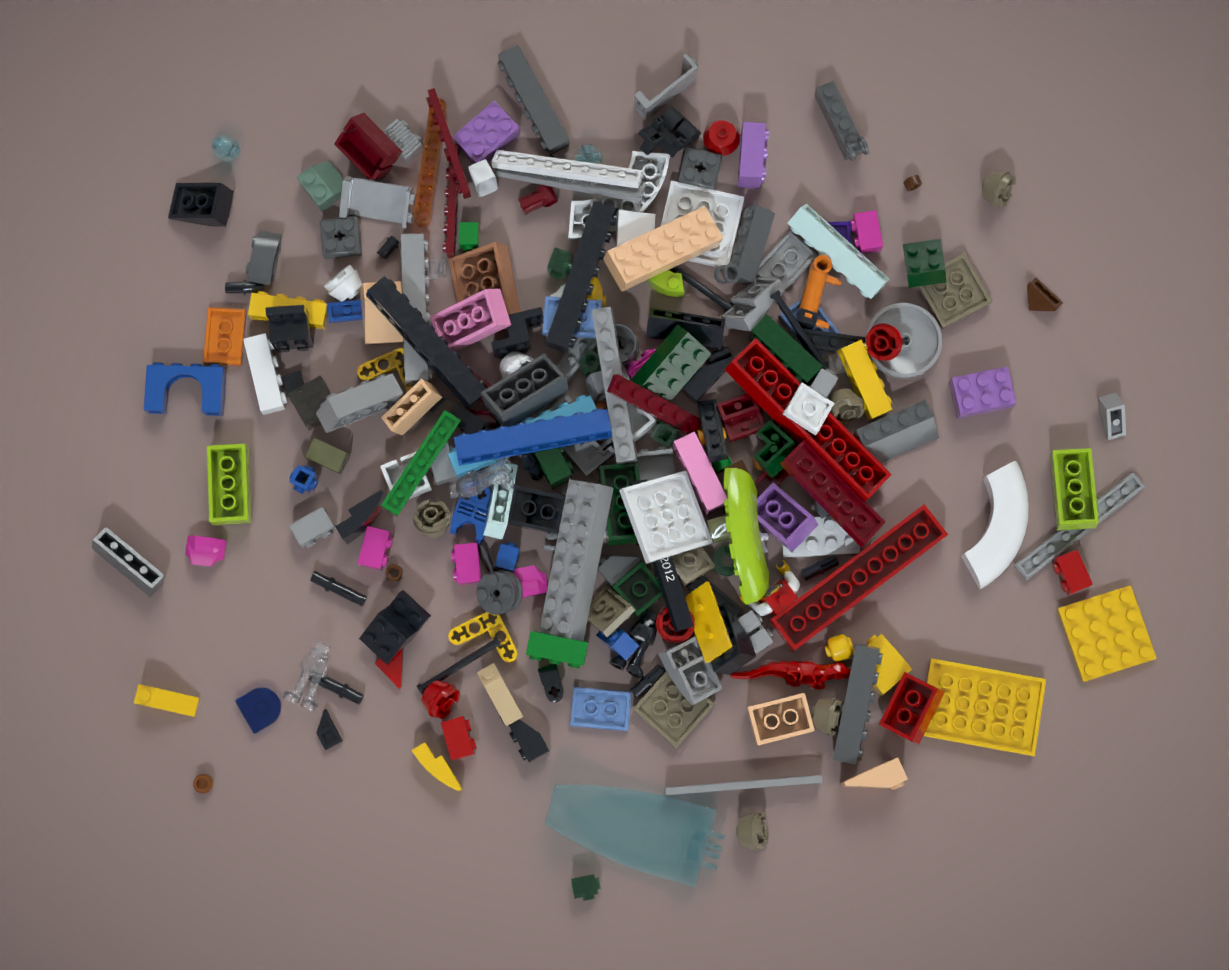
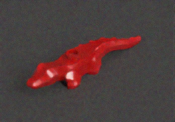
M793 660L791 662H770L751 671L734 672L730 674V677L734 679H756L763 676H776L785 679L786 684L792 687L808 684L811 685V688L822 690L825 689L824 683L826 680L848 679L851 669L847 668L843 662L819 665L812 661L795 662Z

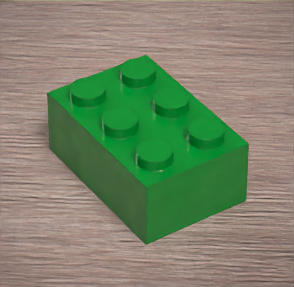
M532 630L529 635L526 655H530L529 659L541 661L542 658L549 659L548 663L560 665L561 661L567 662L568 667L579 669L580 665H585L589 641L574 640Z

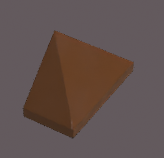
M1035 277L1027 285L1029 311H1056L1063 304L1038 278Z

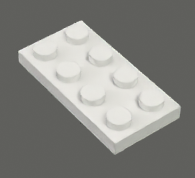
M831 516L823 519L821 517H814L818 526L793 552H790L782 545L783 558L860 553V546Z

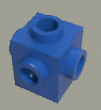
M298 465L296 469H293L289 477V482L294 486L293 490L301 494L304 491L310 493L311 490L314 491L319 482L317 480L318 476L314 473L315 470L307 465L304 467ZM308 478L306 483L302 484V480Z

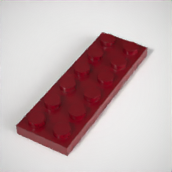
M806 439L780 463L861 548L884 525L885 521Z

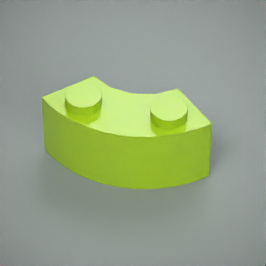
M667 270L646 280L654 290L663 295L677 298L684 297L681 273H673Z

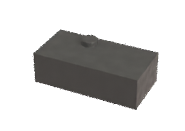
M544 353L482 391L481 396L485 407L499 424L511 427L566 393L569 389L566 376Z

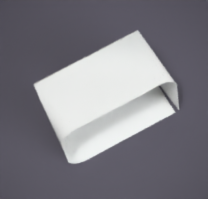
M486 159L468 167L478 197H483L498 189L496 176Z

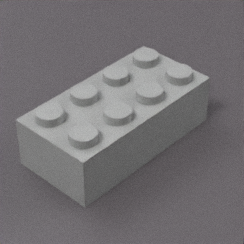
M393 373L387 376L382 374L376 377L374 381L369 382V380L360 383L358 387L353 388L350 386L344 389L342 393L336 394L335 392L328 395L325 402L320 404L316 415L325 432L328 433L390 409L403 392Z

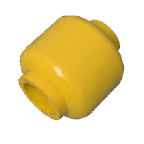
M845 634L829 638L827 641L828 646H824L827 657H832L835 662L849 659L852 656V652H855L851 638H847Z

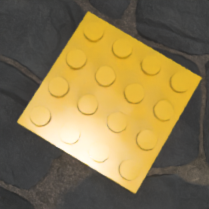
M1131 585L1057 608L1082 682L1157 659Z

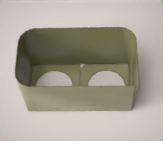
M313 438L305 457L311 462L341 474L351 455Z
M727 515L707 521L713 544L730 541L729 532H727L725 517Z

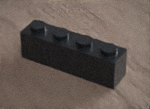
M650 308L646 336L653 339H666L674 328L679 325L703 346L721 348L725 319Z

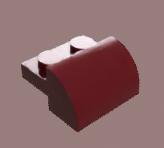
M748 393L717 404L720 420L730 443L756 434L765 425L758 403Z

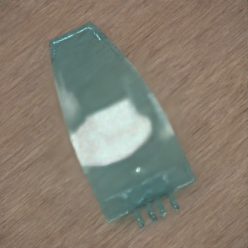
M555 785L545 824L554 831L603 857L627 867L693 887L697 885L702 866L717 870V866L714 864L703 862L705 855L720 859V854L706 851L707 847L722 851L720 845L708 843L710 835L721 840L725 839L726 836L711 831L717 811L715 809L658 794L605 786Z

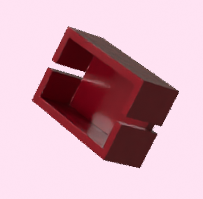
M365 113L351 117L344 127V131L341 132L334 143L369 180L373 181L385 178L393 167L392 164H395L403 152Z

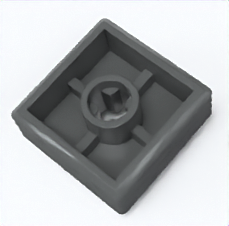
M686 147L678 182L715 190L722 154ZM703 167L701 173L698 172L697 168Z
M356 216L320 220L322 251L325 259L362 255L359 221ZM340 234L345 236L342 238V241H339L337 238Z

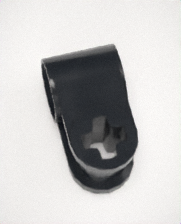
M557 664L538 668L547 699L553 703L559 702L563 698V689ZM553 688H555L556 691H560L559 693H557L558 697L554 698L553 695H549L550 693H552Z

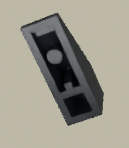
M729 357L698 369L681 391L696 404L726 372L724 369L735 358Z

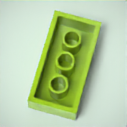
M246 444L207 446L209 522L212 525L252 523L249 447Z
M1092 449L1052 450L1050 465L1057 530L1096 528L1099 518Z

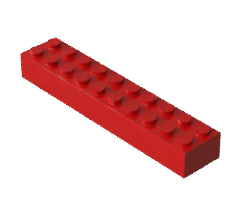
M756 338L724 369L798 444L806 439L865 501L892 475L830 412L816 435L783 415L801 383Z
M924 504L794 601L769 622L790 650L794 652L944 539L948 533Z

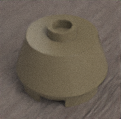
M992 171L982 184V197L993 207L998 206L1002 208V205L1006 206L1012 197L1010 192L1012 184L1016 185V176L1006 171Z
M850 389L837 390L828 398L834 403L830 413L843 426L849 425L848 422L856 417L859 420L864 414L863 400Z
M426 500L416 507L417 511L413 516L414 526L429 538H438L444 535L448 530L451 520L449 508L442 501L439 503Z
M837 697L819 699L812 711L813 726L827 736L830 734L836 736L838 734L836 728L840 724L843 712L841 706L844 704V701L838 700Z
M755 811L739 818L736 836L742 847L755 851L766 849L764 844H768L769 831L763 821L767 819L764 813H757Z

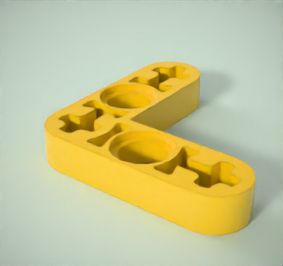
M403 348L395 349L358 367L357 374L362 381H372L379 375H386L397 370L406 391L408 392L412 388L411 385H405V378L403 377L404 367L400 360H396L399 353L404 355ZM380 361H388L389 367L386 370L379 369L378 364ZM375 364V368L378 371V373L375 374V371L373 370L369 372L368 377H366L365 375L361 376V374L364 373L363 369L366 368L368 371L372 370V365Z
M488 612L451 629L448 634L449 641L458 646L486 632H489L491 638H493L497 632L503 631L506 634V639L500 643L505 645L510 641L511 645L507 646L514 653L512 654L513 658L509 659L504 657V654H506L504 647L502 649L496 647L500 657L506 663L514 662L518 657L517 649L500 615L492 614L493 617L497 616V619H495L496 623L493 625L491 622L485 624L488 627L484 629L479 619L483 618V621L488 620L490 615ZM478 623L480 625L479 632L471 633L469 630L470 624ZM466 626V631L470 637L466 638V634L460 637L461 640L459 642L456 639L452 640L454 632L457 631L460 634L464 632L462 628Z

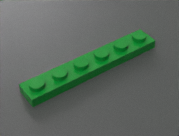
M444 410L381 504V507L398 517L461 420Z

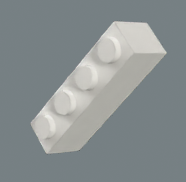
M265 333L243 339L260 411L263 415L285 410L287 398L285 392H281L280 386L283 385L281 374L277 375L276 368L279 365L277 357L272 354L274 347L270 343V338Z

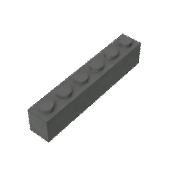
M519 45L498 54V67L501 72L505 71L507 75L505 79L509 87L514 88L516 92L514 96L518 104L522 103L525 108L523 113L526 119L532 121L533 125H531V128L535 135L540 136L541 141L539 142L543 151H548L549 155L570 146L568 136Z
M856 644L833 756L835 761L856 765L858 760H862L864 749H860L861 742H865L868 730H864L865 723H869L871 711L868 708L869 703L874 702L875 692L872 691L873 684L878 682L879 673L876 672L877 664L881 665L883 653H880L881 648Z

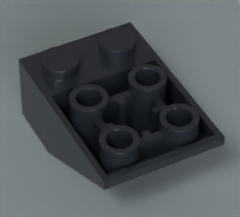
M724 602L719 606V610L732 647L712 660L711 665L714 672L730 675L757 656L750 637L728 604Z

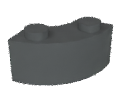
M260 230L257 237H253L251 260L246 265L248 281L271 285L275 277L277 261L281 252L282 234Z

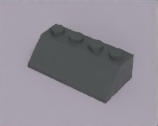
M926 399L856 429L854 432L855 438L880 463L939 438L934 416Z

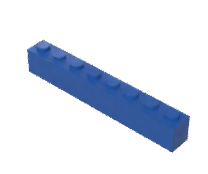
M594 409L588 413L577 412L567 417L556 416L550 420L539 419L529 424L518 423L512 427L501 426L491 431L480 430L474 434L463 433L458 435V437H454L458 463L461 466L612 438V430L607 409Z

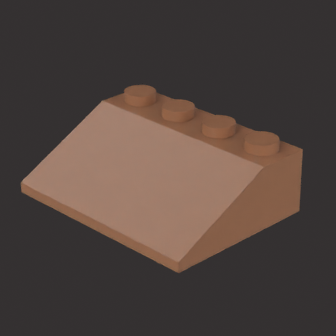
M494 242L448 259L457 303L485 289H500L508 315L521 312L507 245Z

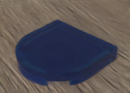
M267 688L253 689L235 700L254 734L276 722L281 712L282 704L279 696Z

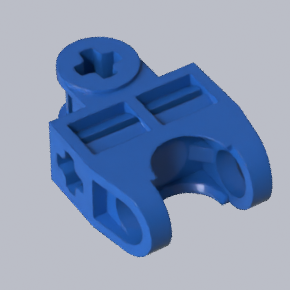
M475 486L469 501L459 497L452 516L450 534L456 535L459 528L461 529L464 524L470 523L476 527L475 543L480 545L486 536L483 534L491 497V491L487 486ZM482 491H484L486 498L482 497V499L479 500V496L477 494L482 493Z

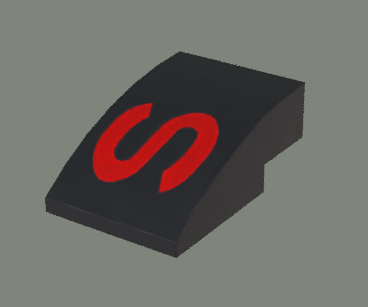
M382 490L348 509L351 517L335 526L347 545L363 534L367 526L370 527L383 509L381 504L386 498Z

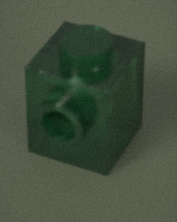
M555 247L547 266V273H550L549 275L553 278L560 279L561 277L565 279L572 267L573 253Z
M589 348L578 361V365L581 367L580 372L586 377L591 373L601 371L599 355Z
M658 419L650 432V436L668 448L676 440L678 431L676 428Z
M594 874L571 878L575 899L583 897V901L595 899L594 895L598 894V889H601L599 877L595 878Z

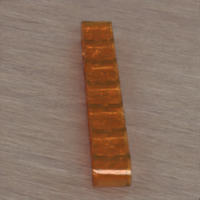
M438 98L441 107H443L442 111L447 122V105L443 99ZM433 107L429 108L413 212L415 222L420 227H426L432 221L443 142H440L438 132L441 131L440 128L437 130L432 129L434 125L432 114H435ZM431 142L438 143L434 148L429 147ZM428 160L436 161L432 166L426 164ZM427 177L433 179L429 184L423 182ZM424 195L430 197L426 202L421 201V197ZM421 213L427 214L424 220L418 219V216Z

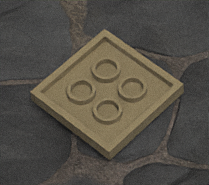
M965 253L945 263L946 283L918 287L941 329L992 303L990 296Z
M666 671L633 710L677 748L715 704L707 697L691 705Z

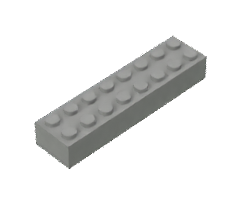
M569 479L539 632L584 641L614 488Z

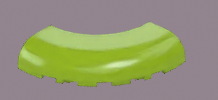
M725 468L724 489L727 490V499L724 500V506L727 515L725 517L726 528L731 542L729 548L731 558L733 559L735 576L739 575L741 583L739 584L740 593L746 605L762 599L769 587L770 572L765 560L758 524V491L749 473L738 468Z

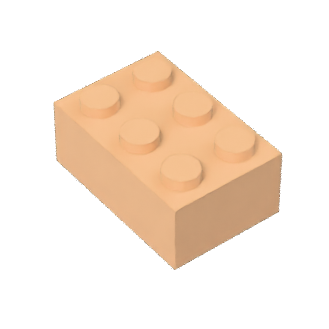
M805 693L746 708L756 746L815 731Z

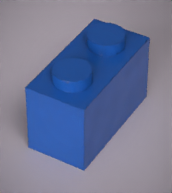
M618 627L608 637L600 631L596 634L610 650L626 661L639 647L630 636Z

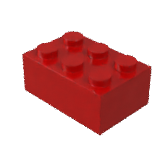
M904 672L879 725L913 743L920 744L945 692Z

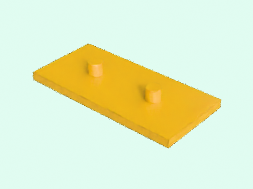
M706 581L685 596L688 609L695 620L694 632L705 663H709L730 649L732 644L710 582Z

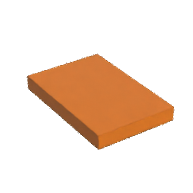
M208 307L203 355L204 364L242 366L246 309Z

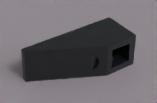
M517 720L509 725L512 730L509 735L514 743H519L521 749L518 751L523 760L527 759L530 763L550 751L541 734L521 720Z

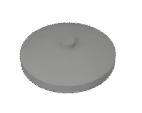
M896 303L883 308L873 317L866 331V336L874 325L886 323L898 328L903 337L902 349L899 355L892 360H877L868 353L870 360L874 361L876 367L881 372L894 378L909 379L922 375L934 365L941 352L942 334L937 321L927 310L915 304Z

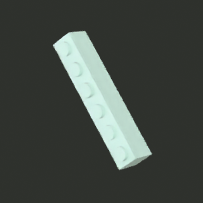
M808 204L801 206L787 223L795 234H800L804 238V242L808 246L814 247L818 251L819 256L829 257L833 269L844 274L846 280L850 284L856 285L860 289V293L866 298L872 299L890 280Z

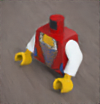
M782 560L784 565L780 568L776 564L777 570L784 577L769 587L762 599L749 604V607L761 616L776 615L798 598L796 593L800 588V583L792 571H790L791 568L785 560ZM739 594L742 603L745 604L742 596Z

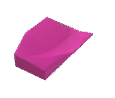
M187 536L185 555L189 557L192 565L212 567L218 560H224L227 541L210 537Z
M535 565L514 569L513 574L518 577L522 584V599L547 594L548 582L546 574L539 571Z

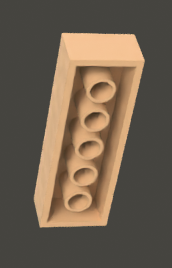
M703 206L608 250L603 260L622 292L718 247L723 240V236L707 208Z

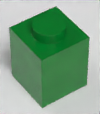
M459 222V247L463 251L469 252L479 248L478 222Z

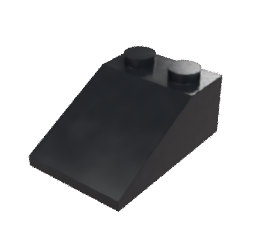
M176 183L168 218L206 226L226 227L234 191L222 183Z
M514 485L507 525L558 534L566 496Z

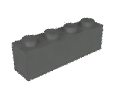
M107 527L93 539L92 549L149 597L164 584L165 575Z

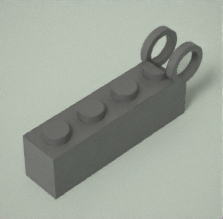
M834 81L817 87L814 96L845 161L848 159L851 161L856 160V156L862 153L864 155L869 154L868 144L863 136L860 137Z
M759 205L747 206L743 213L742 225L738 230L736 244L732 250L731 261L729 264L720 265L715 269L714 277L719 284L739 282L747 285L755 283L774 219V212ZM722 268H723V270H722V276H723V278H724L725 281H722V280L719 278V271H720V269H722Z

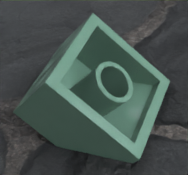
M330 161L313 165L297 176L299 184L321 212L341 199L344 179Z

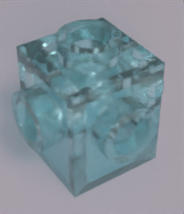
M591 144L582 145L578 149V154L575 155V161L595 164L602 163L601 151L597 152L596 146L592 147Z

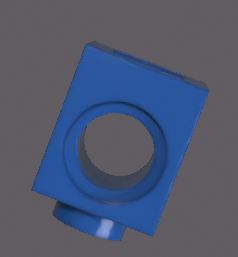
M506 542L505 545L500 544L495 568L514 573L520 549L516 548V544Z

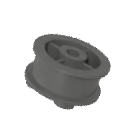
M499 570L488 573L480 579L477 585L476 596L480 606L486 612L499 615L513 611L519 606L523 596V588L515 574L510 571Z

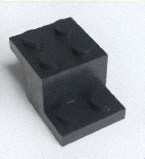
M305 305L265 307L266 316L269 319L270 343L275 350L284 353L289 352L290 349L307 351L309 348H313V339L310 335V317Z
M542 307L508 315L511 325L507 327L509 338L491 342L495 358L503 359L514 351L524 354L531 349L527 327L537 328L541 326L544 318Z
M402 590L389 606L376 615L359 639L384 663L389 664L397 653L414 639L431 615Z

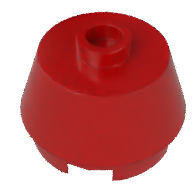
M718 120L706 127L703 134V142L709 152L726 156L738 148L740 133L731 122Z
M886 323L874 325L866 336L867 351L877 360L889 361L894 359L902 349L903 337L900 330Z
M667 606L657 616V631L668 642H683L694 631V627L675 632ZM690 612V615H691V618H692V621H693V624H694V627H695V620H694V617H693L692 613Z
M436 680L426 688L421 702L431 717L444 719L452 712L449 709L454 701L458 703L460 692L456 690L455 685Z

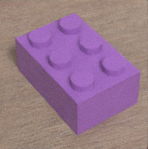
M493 101L452 138L453 143L458 144L459 150L472 164H475L484 159L489 162L494 157L496 150H503L520 135V129L508 114Z
M743 122L737 187L760 189L761 183L765 181L766 166L763 165L766 164L768 148L764 147H767L769 130H765L766 123Z
M1008 367L953 377L948 382L957 419L1013 408L1016 404Z
M774 483L757 498L758 524L790 552H793L818 526L815 518Z

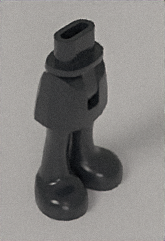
M650 610L646 611L644 617L640 616V619L628 632L629 636L636 643H639V647L629 662L626 671L639 679L644 675L640 667L641 659L647 648L654 644L657 634L656 619L658 614ZM618 655L612 657L609 664L623 671L627 661Z

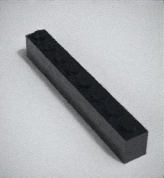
M596 201L593 202L546 340L547 347L569 353L570 348L575 346L577 339L574 337L576 330L580 331L583 321L580 318L582 313H586L589 303L586 302L588 295L591 296L594 290L593 279L594 277L597 278L600 272V267H598L599 261H603L606 254L604 246L610 242L612 232H610L611 226H615L618 215H616L615 207Z
M384 276L367 290L366 297L460 402L469 409L482 398L481 392L486 390L485 383L473 375V370L470 366L463 364L459 354L447 346L448 343L442 336L439 337L433 325L430 322H426L422 318L421 312L410 305L408 297L403 293L401 294L396 289V284Z

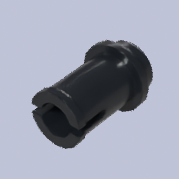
M392 235L386 238L387 241L376 252L381 256L386 250L382 256L384 260L387 259L395 248L399 247L398 244L400 242Z
M722 346L721 349L712 352L708 360L710 364L731 357L732 354L728 346Z

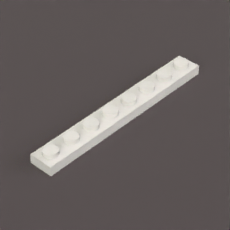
M496 150L492 160V168L630 188H639L643 176V171L638 169Z

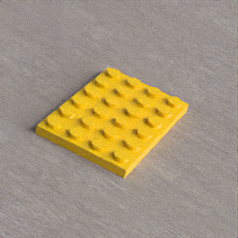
M930 659L926 683L945 693L924 737L1035 756L1046 679Z

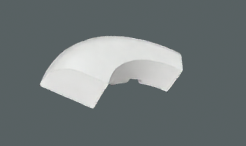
M632 151V158L628 168L643 171L640 185H645V193L640 203L605 196L585 201H571L568 239H581L594 201L615 207L616 215L618 210L643 212L654 200L663 184L670 155L663 153H650L646 155L644 152ZM617 222L615 226H611L610 232L616 231Z
M1017 461L1009 463L983 478L991 506L988 524L983 536L976 545L961 556L979 590L993 582L1010 565L1021 547L1026 533L1029 514L1028 492Z

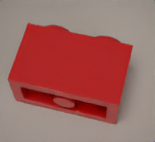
M1078 549L1052 560L1054 563L1052 568L1056 575L1059 574L1061 579L1060 586L1063 592H1067V595L1093 585Z
M461 716L441 722L451 761L475 755L474 750L477 749L475 739H471L469 731L472 730L469 719L465 720V717Z

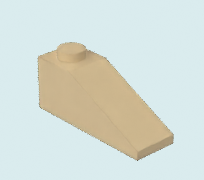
M493 663L478 671L477 674L504 724L508 726L522 718L523 715L495 664Z

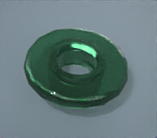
M729 546L718 548L712 556V561L715 564L714 570L722 576L734 575L733 563L728 567L723 566L721 563L723 556L731 557Z

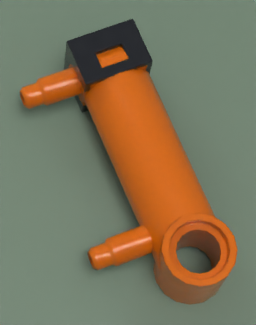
M824 255L816 257L809 266V275L800 307L795 314V318L801 327L805 329H813L815 326L825 329L829 328V323L817 319L819 315L817 312L825 283L840 286L842 283L841 280L828 275L832 268V262L829 257ZM817 264L822 265L824 270H820Z

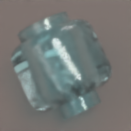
M226 134L215 137L211 144L213 154L226 162L236 160L241 151L239 142Z

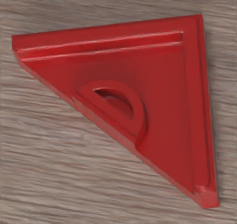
M403 648L389 664L384 663L380 658L375 662L398 689L402 688Z

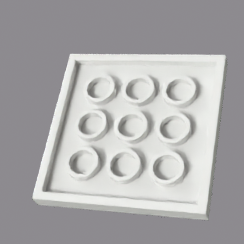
M671 181L661 226L705 206L722 234L723 240L718 247L688 261L713 267L727 265L731 259L744 197Z
M686 471L619 490L646 564L713 543Z

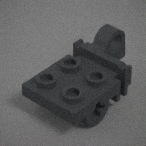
M671 106L661 117L658 116L651 124L639 131L638 134L644 139L640 149L646 155H649L659 145L672 158L677 151L698 139L701 132L678 110Z

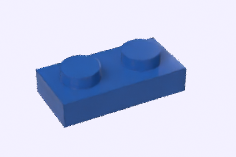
M361 300L327 303L329 323L363 320Z

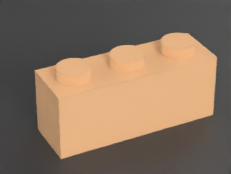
M421 379L381 418L392 432L403 435L442 398V395L432 383Z

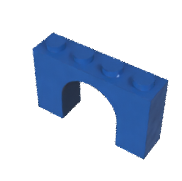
M153 362L152 365H147L144 411L146 413L167 414L168 392L172 384L181 378H193L198 380L202 387L201 412L209 416H224L226 370L221 365L210 364V367H202V364L196 363L191 364V366L172 363L171 366H166L160 362Z

